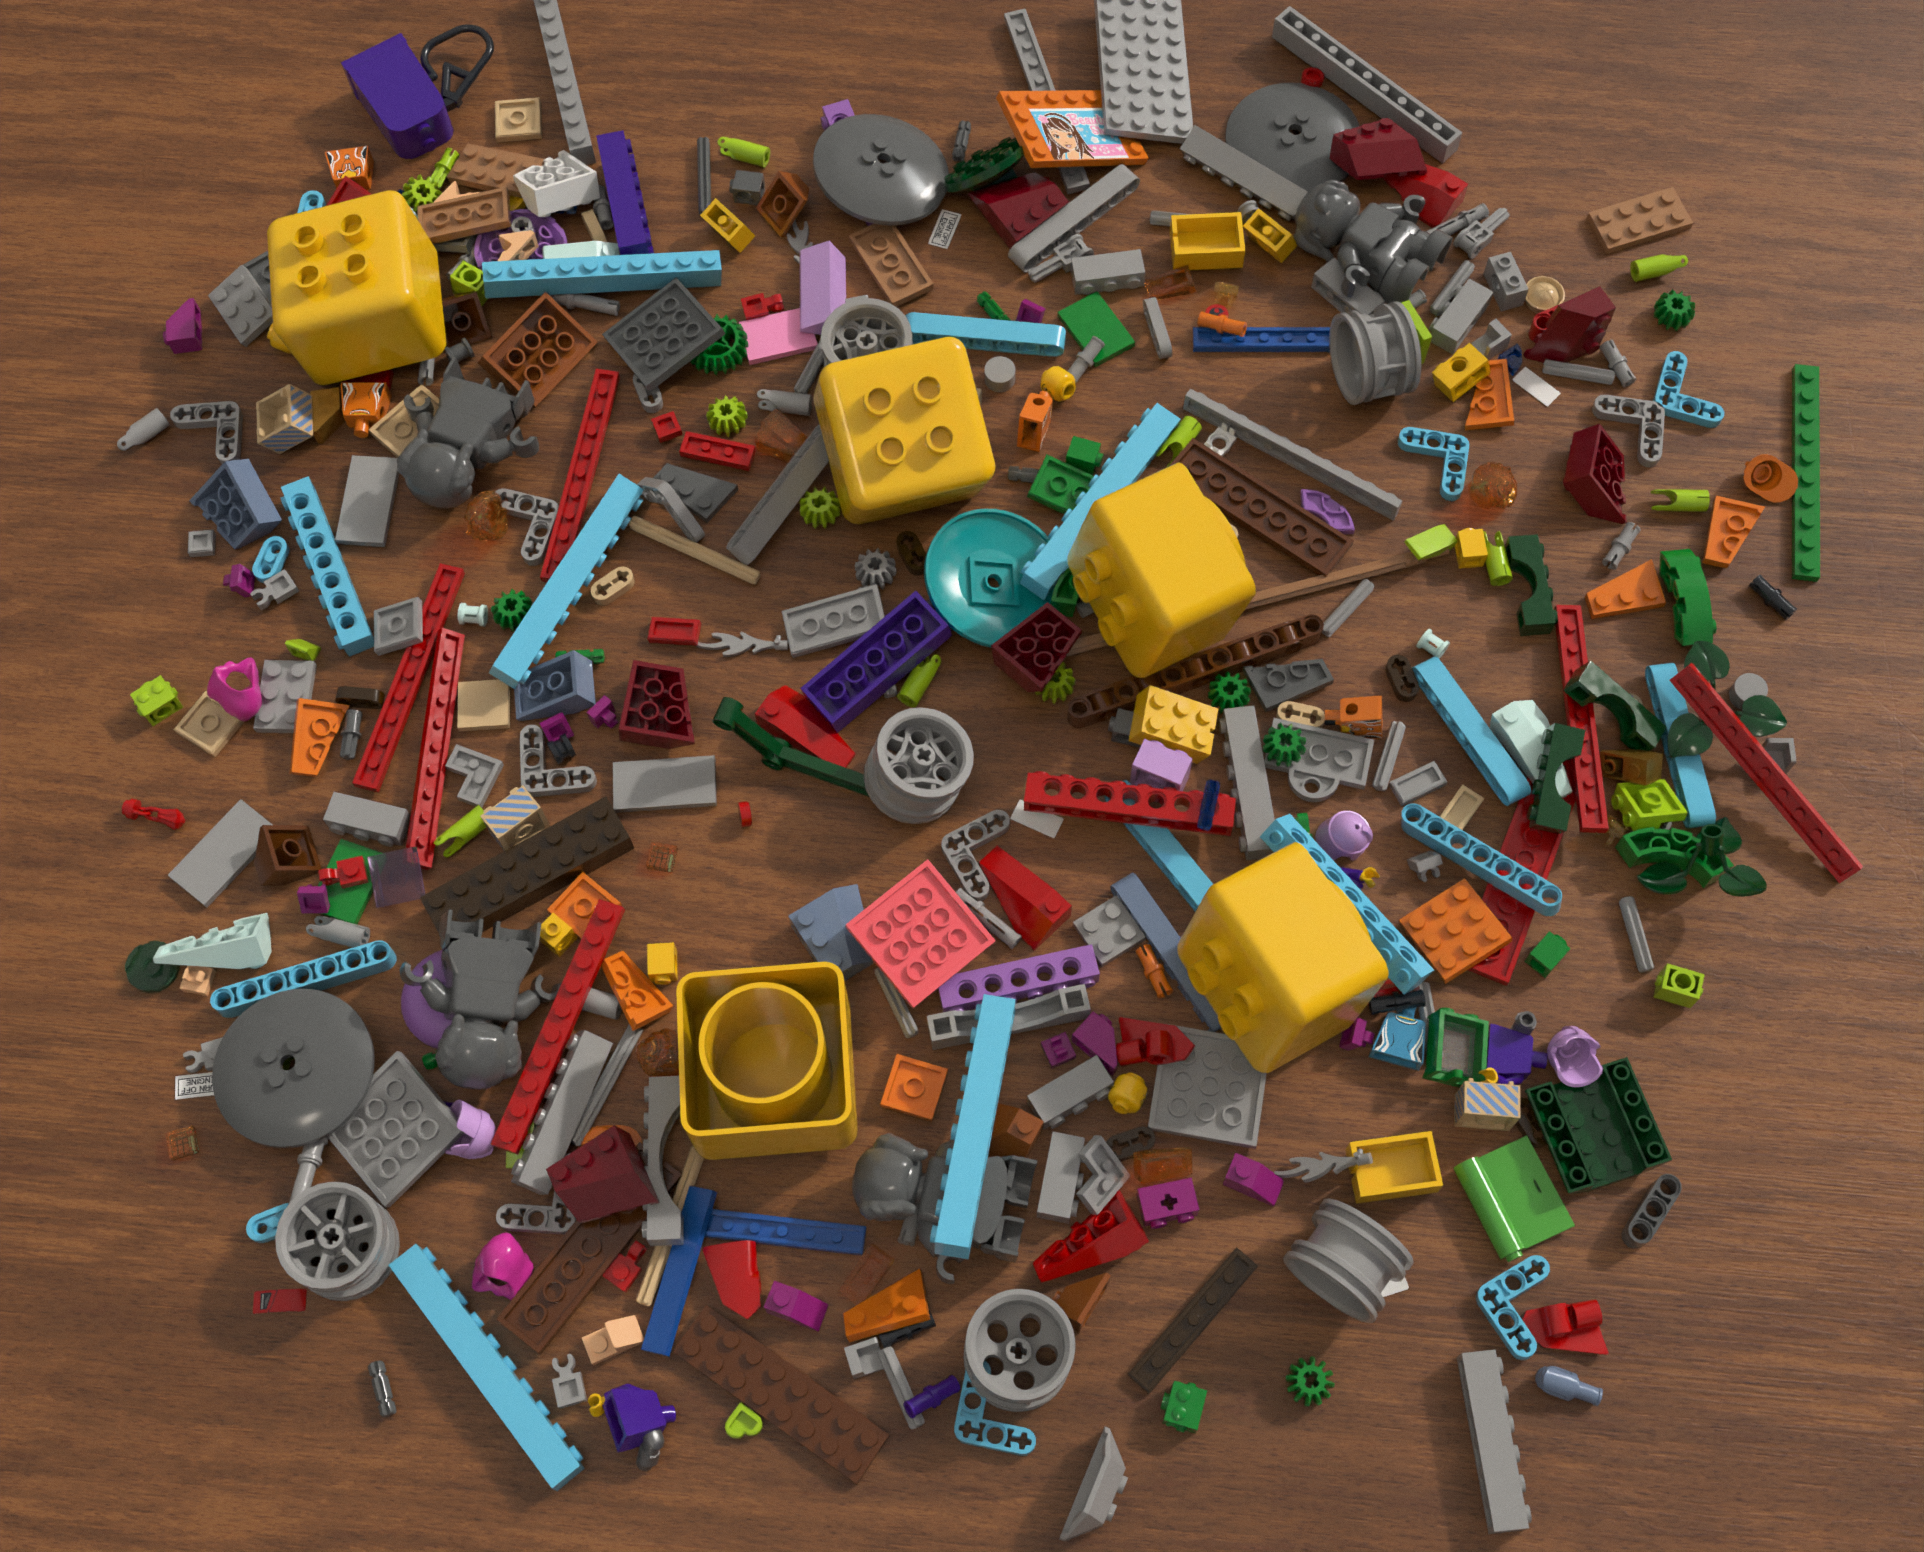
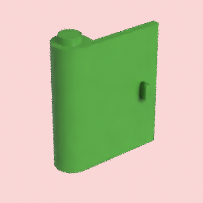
M1527 1135L1479 1158H1470L1453 1168L1500 1260L1506 1258L1508 1263L1523 1256L1521 1251L1575 1227Z

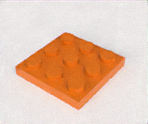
M1465 878L1399 919L1400 926L1445 984L1512 942L1511 935Z

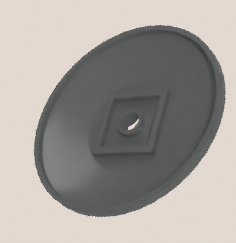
M1279 83L1256 90L1236 106L1227 123L1225 143L1309 192L1320 183L1329 180L1343 182L1350 175L1329 159L1333 134L1359 127V123L1351 109L1334 94L1322 88L1308 86L1303 83ZM1297 130L1300 132V134L1294 135L1289 131Z
M878 114L854 115L841 119L829 126L816 143L812 161L814 175L819 187L832 203L855 218L879 225L909 224L930 215L939 207L945 197L946 189L943 185V178L949 174L941 150L929 136L905 121ZM882 159L887 161L888 163L883 164L880 163L878 160Z
M291 989L265 997L246 1009L232 1023L219 1044L212 1071L213 1092L218 1108L226 1121L238 1133L255 1143L274 1148H294L317 1142L342 1127L363 1102L369 1090L374 1071L375 1056L371 1035L359 1014L346 1002L332 994L314 989ZM295 1058L294 1067L290 1070H284L283 1063L285 1060Z

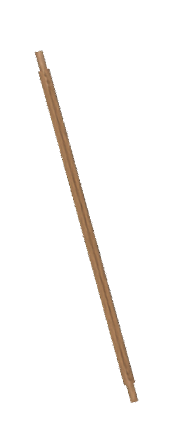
M1449 549L1439 556L1418 560L1410 551L1330 572L1326 577L1319 575L1258 591L1245 610L1423 564L1429 559L1448 555ZM1101 633L1078 638L1066 657L1110 645L1106 643Z

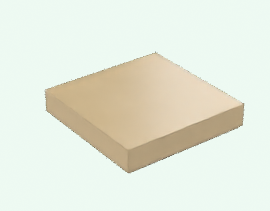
M540 97L495 101V138L497 142L542 139Z
M499 679L458 682L457 728L459 732L510 728V686Z
M205 691L173 730L197 747L216 757L244 722L229 715L217 701L209 698L207 691Z

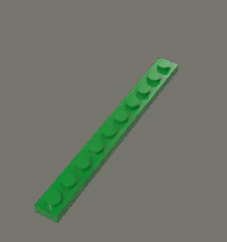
M1795 364L1792 368V469L1798 477V487L1792 495V579L1817 582L1820 578L1819 366Z

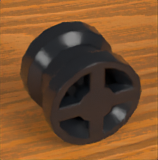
M565 733L558 740L547 742L558 765L563 763L565 758L576 756Z

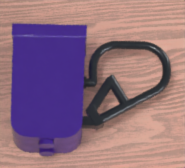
M471 24L459 25L429 40L421 51L420 64L402 33H399L341 62L353 94L364 106L395 153L401 158L413 159L433 151L451 139L453 127L448 112L455 108H460L463 104V96L492 57L494 43L485 29ZM470 32L481 36L486 43V50L470 72L444 62L440 94L433 84L438 79V75L428 61L430 51L435 46L462 33ZM451 74L464 79L455 93L450 91Z

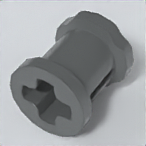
M465 337L461 339L460 343L450 348L445 347L444 349L449 362L453 357H456L459 362L467 357L473 358L475 356Z

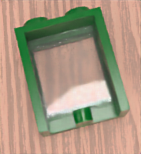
M1439 1008L1427 1016V1019H1429L1426 1069L1422 1078L1458 1088L1468 1078H1473V1082L1486 1080L1483 1074H1479V1071L1486 1069L1489 1021L1479 1019L1474 1014L1462 1015L1455 1013L1451 1008Z

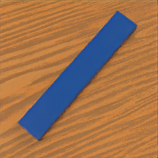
M1193 327V352H1330V327H1247L1244 337L1226 332L1219 334L1217 330L1205 327Z
M689 1186L682 1209L684 1216V1245H672L642 1344L641 1350L670 1356L717 1192L713 1190Z
M712 1209L704 1238L728 1241L752 1240L756 1244L863 1256L867 1228L866 1226Z

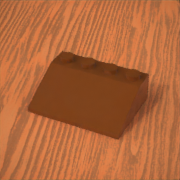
M544 292L481 357L478 364L496 381L502 382L506 388L516 395L524 381H529L534 396L533 407L535 408L598 342L548 293Z

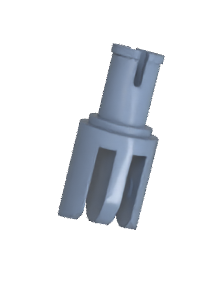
M1544 1366L1535 1374L1537 1386L1549 1395L1566 1401L1577 1398L1595 1406H1598L1601 1402L1603 1389L1579 1381L1576 1373L1557 1366Z

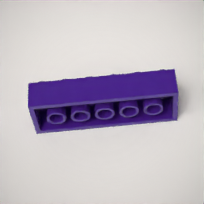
M623 130L596 135L620 255L652 254L654 250L638 173L635 172L637 171L634 154H630L633 153L630 139H625Z
M914 591L800 689L806 699L838 733L952 636L949 625L917 591Z

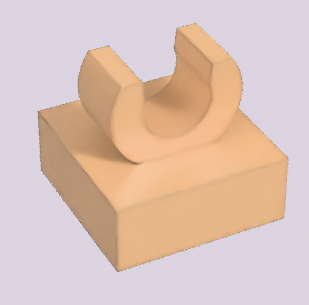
M187 966L182 976L183 980L180 989L183 992L208 996L216 971L208 967Z

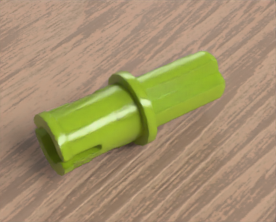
M446 148L441 160L436 162L435 170L430 177L431 184L438 182V190L442 187L447 175L459 158V153L454 150L452 155L450 154L453 148Z

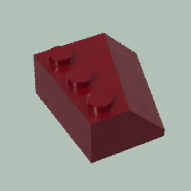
M1382 118L1376 122L1363 124L1362 126L1333 134L1329 159L1356 180L1384 178L1385 174L1388 173L1397 174L1398 177L1407 176V172L1417 171L1418 175L1427 173L1417 139L1389 118Z
M1035 172L968 193L969 197L1009 249L1069 203L1055 183Z
M1600 286L1558 305L1545 323L1547 329L1534 338L1535 346L1527 349L1523 356L1526 359L1542 363L1547 359L1568 363L1585 354L1591 355L1600 348L1601 341L1606 334L1616 307Z
M1600 423L1574 432L1569 458L1566 463L1565 477L1563 478L1564 488L1572 494L1588 516L1619 524L1627 523L1626 515L1622 513V505L1626 504V495L1623 494L1621 483L1625 481L1624 455Z
M1047 602L991 645L994 664L1027 692H1042L1081 635L1082 630Z
M633 660L619 725V741L666 749L695 744L683 668Z
M615 1125L546 1169L556 1194L579 1223L611 1216L612 1213L623 1210H634L638 1206L660 1203L630 1133Z

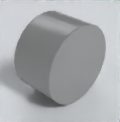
M1003 356L991 358L986 363L984 369L986 386L994 392L1008 391L1015 383L1014 363L1009 358Z
M1743 674L1737 678L1730 688V701L1736 708L1742 710L1744 701L1754 695L1767 696L1768 686L1765 680L1756 674Z

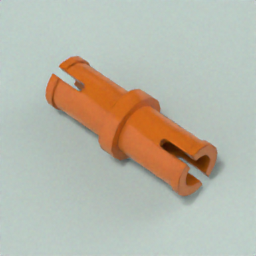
M1201 311L1197 321L1198 327L1217 330L1219 334L1226 332L1244 337L1247 330V322L1230 319L1227 315L1223 314L1217 316Z
M1150 944L1143 945L1147 956H1145L1141 947L1135 951L1136 955H1138L1145 969L1144 975L1146 979L1150 980L1157 997L1164 998L1162 986L1167 995L1173 992L1164 974L1165 968L1163 964L1158 962Z

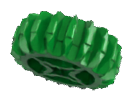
M718 314L713 319L721 326L725 335L690 361L692 365H696L698 371L704 369L706 374L713 371L716 376L718 371H723L726 374L729 368L735 371V364L742 365V358H746L747 355L746 347H749L746 340L748 339L747 333H745L743 326L737 324L735 318L729 321L727 315L721 319ZM731 338L735 341L732 347L729 346Z

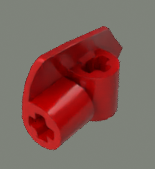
M1124 1017L1119 1018L1122 1042L1116 1044V1055L1121 1066L1143 1062L1162 1065L1184 1061L1195 1047L1175 1025Z
M745 1240L703 1247L702 1251L722 1304L748 1320L761 1308L760 1296L762 1289L760 1272L757 1267L756 1242Z
M1595 1299L1571 1304H1554L1527 1310L1524 1313L1523 1322L1534 1336L1536 1342L1543 1348L1601 1355L1609 1354L1599 1326L1603 1321L1601 1308Z

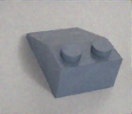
M575 650L528 669L531 671V674L524 685L519 682L514 689L516 720L518 721L552 717L560 712H563L564 715L574 714L596 704L592 661Z

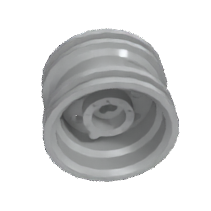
M343 1182L317 1184L300 1193L284 1210L278 1222L275 1236L276 1252L280 1264L287 1274L317 1295L336 1301L359 1299L381 1286L392 1273L389 1264L398 1258L400 1248L399 1232L389 1212L359 1187ZM336 1210L334 1220H329L327 1217L328 1211ZM361 1215L363 1217V1223L360 1225H355V1217ZM310 1230L316 1231L317 1236L315 1239L308 1240L306 1238ZM338 1235V1241H333V1243H331V1238L336 1237ZM367 1242L369 1244L367 1251L361 1252L363 1243ZM315 1257H321L318 1267H314L311 1264ZM348 1264V1269L340 1273L338 1270L339 1266Z
M1324 1199L1319 1206L1320 1210H1316L1311 1217L1316 1229L1307 1241L1301 1239L1294 1241L1291 1246L1292 1251H1287L1283 1258L1284 1263L1298 1280L1332 1306L1359 1321L1373 1323L1378 1317L1377 1312H1380L1386 1305L1381 1292L1389 1280L1394 1282H1401L1406 1275L1405 1270H1409L1414 1263L1413 1257L1394 1235L1369 1216L1338 1200Z

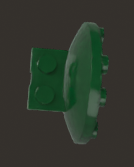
M1007 137L1001 140L998 146L986 151L980 149L971 154L972 159L955 164L953 166L954 171L943 178V185L946 191H976L1018 178L1013 168L1024 156L1023 147L1019 146L1016 137L1013 139Z

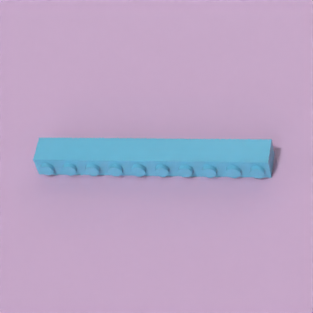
M719 250L482 262L485 298L541 296L544 292L549 295L654 290L662 289L676 277L686 288L721 286L722 275Z
M1156 403L1152 410L1146 409L1140 418L1141 424L1139 426L1134 425L1127 435L1129 438L1127 442L1121 441L1114 452L1116 456L1113 460L1108 458L1101 468L1102 474L1100 476L1095 475L1088 485L1090 488L1088 492L1082 491L1075 501L1077 506L1074 510L1069 508L1061 519L1063 524L1060 528L1055 526L1048 536L1049 542L1046 545L1042 543L1034 554L1036 556L1033 562L1028 561L1020 572L1023 574L1020 582L1021 585L1041 599H1046L1055 587L1060 575L1068 568V553L1093 502L1136 482L1154 459L1164 442L1178 426L1181 420L1179 417Z
M618 474L492 665L489 674L513 689L517 687L519 682L524 685L531 674L528 668L532 662L537 665L544 654L541 648L545 643L550 645L557 632L554 631V628L557 624L563 625L570 613L566 611L570 604L575 606L582 596V593L579 592L582 585L587 587L595 574L591 573L595 566L600 568L607 555L604 554V551L607 547L612 549L619 539V536L616 535L619 528L624 530L630 522L631 518L628 516L630 511L636 512L643 502V499L640 498L644 491L643 488Z
M984 994L982 1004L976 1005L975 1020H978L977 1027H972L970 1043H973L974 1046L973 1051H967L965 1067H969L968 1075L963 1074L960 1091H964L963 1099L957 1100L955 1115L959 1116L958 1124L953 1123L950 1140H954L953 1149L948 1148L945 1165H949L948 1174L943 1173L940 1190L944 1191L943 1200L938 1199L935 1216L939 1217L938 1226H932L930 1242L935 1243V1254L969 1259L1015 1016L1016 999Z
M417 1244L413 1245L390 1263L389 1267L551 1488L558 1491L585 1469L580 1462L584 1457L574 1445L569 1447L564 1441L567 1434L557 1422L553 1425L547 1418L550 1411L541 1400L536 1402L530 1395L534 1390L524 1377L521 1380L518 1379L514 1373L517 1369L516 1365L508 1355L504 1358L497 1350L501 1345L491 1333L487 1336L481 1329L485 1325L475 1311L470 1314L465 1305L469 1302L460 1290L454 1292L449 1284L452 1282V1279L443 1268L438 1270L433 1264L437 1259L429 1248L425 1247L422 1249Z

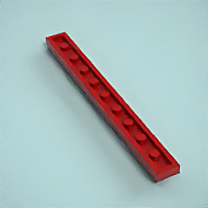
M595 370L540 578L542 582H548L579 535L620 380V374L617 371Z
M439 564L422 607L423 642L408 646L405 649L352 784L357 788L377 793L380 791L434 654L437 632L442 627L444 628L464 578L465 572L462 568Z
M1556 605L1554 608L1558 615V622L1555 626L1563 690L1574 671L1588 662L1581 605ZM1563 691L1567 726L1586 730L1581 755L1571 759L1579 831L1606 833L1609 827L1593 703L1581 707Z
M443 627L437 632L404 857L405 865L424 870L431 869L433 863L434 841L437 835L446 771L445 765L448 757L465 637L464 634Z
M1693 663L1669 680L1839 884L1862 869L1863 865Z
M601 899L598 900L491 1142L493 1147L515 1155L519 1154L623 917L624 907Z

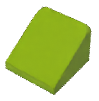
M302 639L286 640L285 642L286 647L293 656L306 661H315L321 651L320 646Z

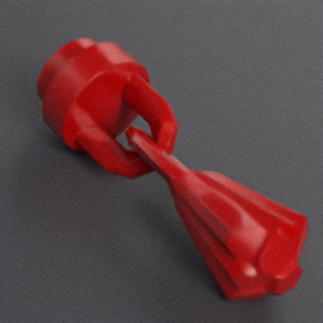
M133 798L126 800L122 805V814L128 819L135 820L141 815L148 820L162 823L173 830L181 828L185 823L183 813L177 808L161 809L152 806L145 808L141 807L140 800ZM153 812H157V813H158V814H157V817H153V816H150V815H152Z

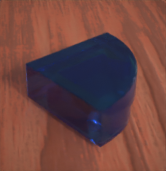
M1515 344L1498 357V360L1507 359L1508 371L1512 376L1519 371L1522 364V350L1518 344Z

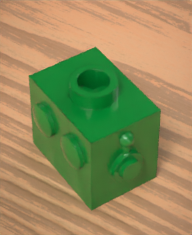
M1174 1381L1170 1393L1164 1392L1160 1409L1165 1410L1162 1424L1168 1427L1172 1426L1181 1433H1184V1431L1196 1433L1207 1390L1196 1387L1194 1383L1188 1382V1384H1184L1180 1381Z

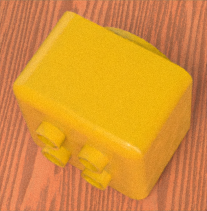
M387 190L281 217L269 225L267 241L273 328L314 383L328 385L433 359L444 351L446 347V334L437 250L399 192Z
M943 337L837 361L826 365L821 371L813 399L842 514L849 522L864 524L970 499L978 495L994 475L995 461L967 351L964 344L957 338Z
M1180 462L1095 500L1067 556V563L1073 575L1076 592L1081 600L1089 603L1099 619L1098 626L1102 637L1108 645L1115 647L1128 671L1138 678L1152 675L1223 640L1256 594L1254 580L1246 567L1241 546L1230 523L1221 510L1210 499L1203 496L1188 469Z
M1293 842L1211 885L1177 946L1179 959L1186 968L1193 987L1198 993L1205 996L1217 1014L1219 1024L1224 1033L1236 1042L1251 1066L1261 1073L1274 1071L1348 1029L1389 976L1387 964L1372 943L1367 927L1354 904L1336 884L1326 878L1305 847L1298 842Z
M813 962L689 973L679 981L676 996L680 1116L684 1130L696 1152L701 1157L708 1160L838 1150L847 1148L854 1142L858 1127L850 1005L843 973L838 966L831 962Z

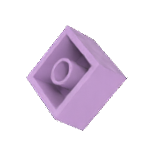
M1144 739L1132 764L1130 783L1135 786L1138 784H1148L1152 788L1159 789L1173 787L1178 789V791H1183L1189 779L1193 758L1181 750L1174 751L1166 748L1159 741Z

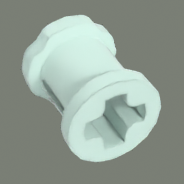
M460 603L458 609V622L460 625L476 623L482 627L486 626L488 620L487 605L482 604L478 607Z
M1429 628L1422 635L1416 647L1418 649L1423 648L1440 659L1450 645V642H1444L1432 634V630ZM1429 641L1435 644L1437 648L1429 644Z

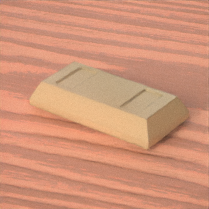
M1462 784L1440 817L1463 830L1485 798Z

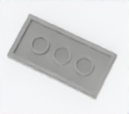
M352 455L335 537L337 544L385 547L399 478L397 469L398 458Z
M877 584L782 611L789 648L793 658L858 640L885 617Z
M715 755L613 762V809L615 813L717 806Z
M240 799L168 876L207 908L255 858L260 827L273 824Z

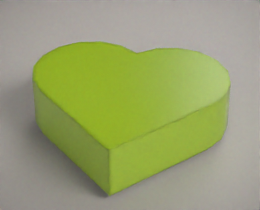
M742 1402L739 1403L725 1423L726 1433L733 1439H740L745 1434L756 1436L763 1428L762 1419Z

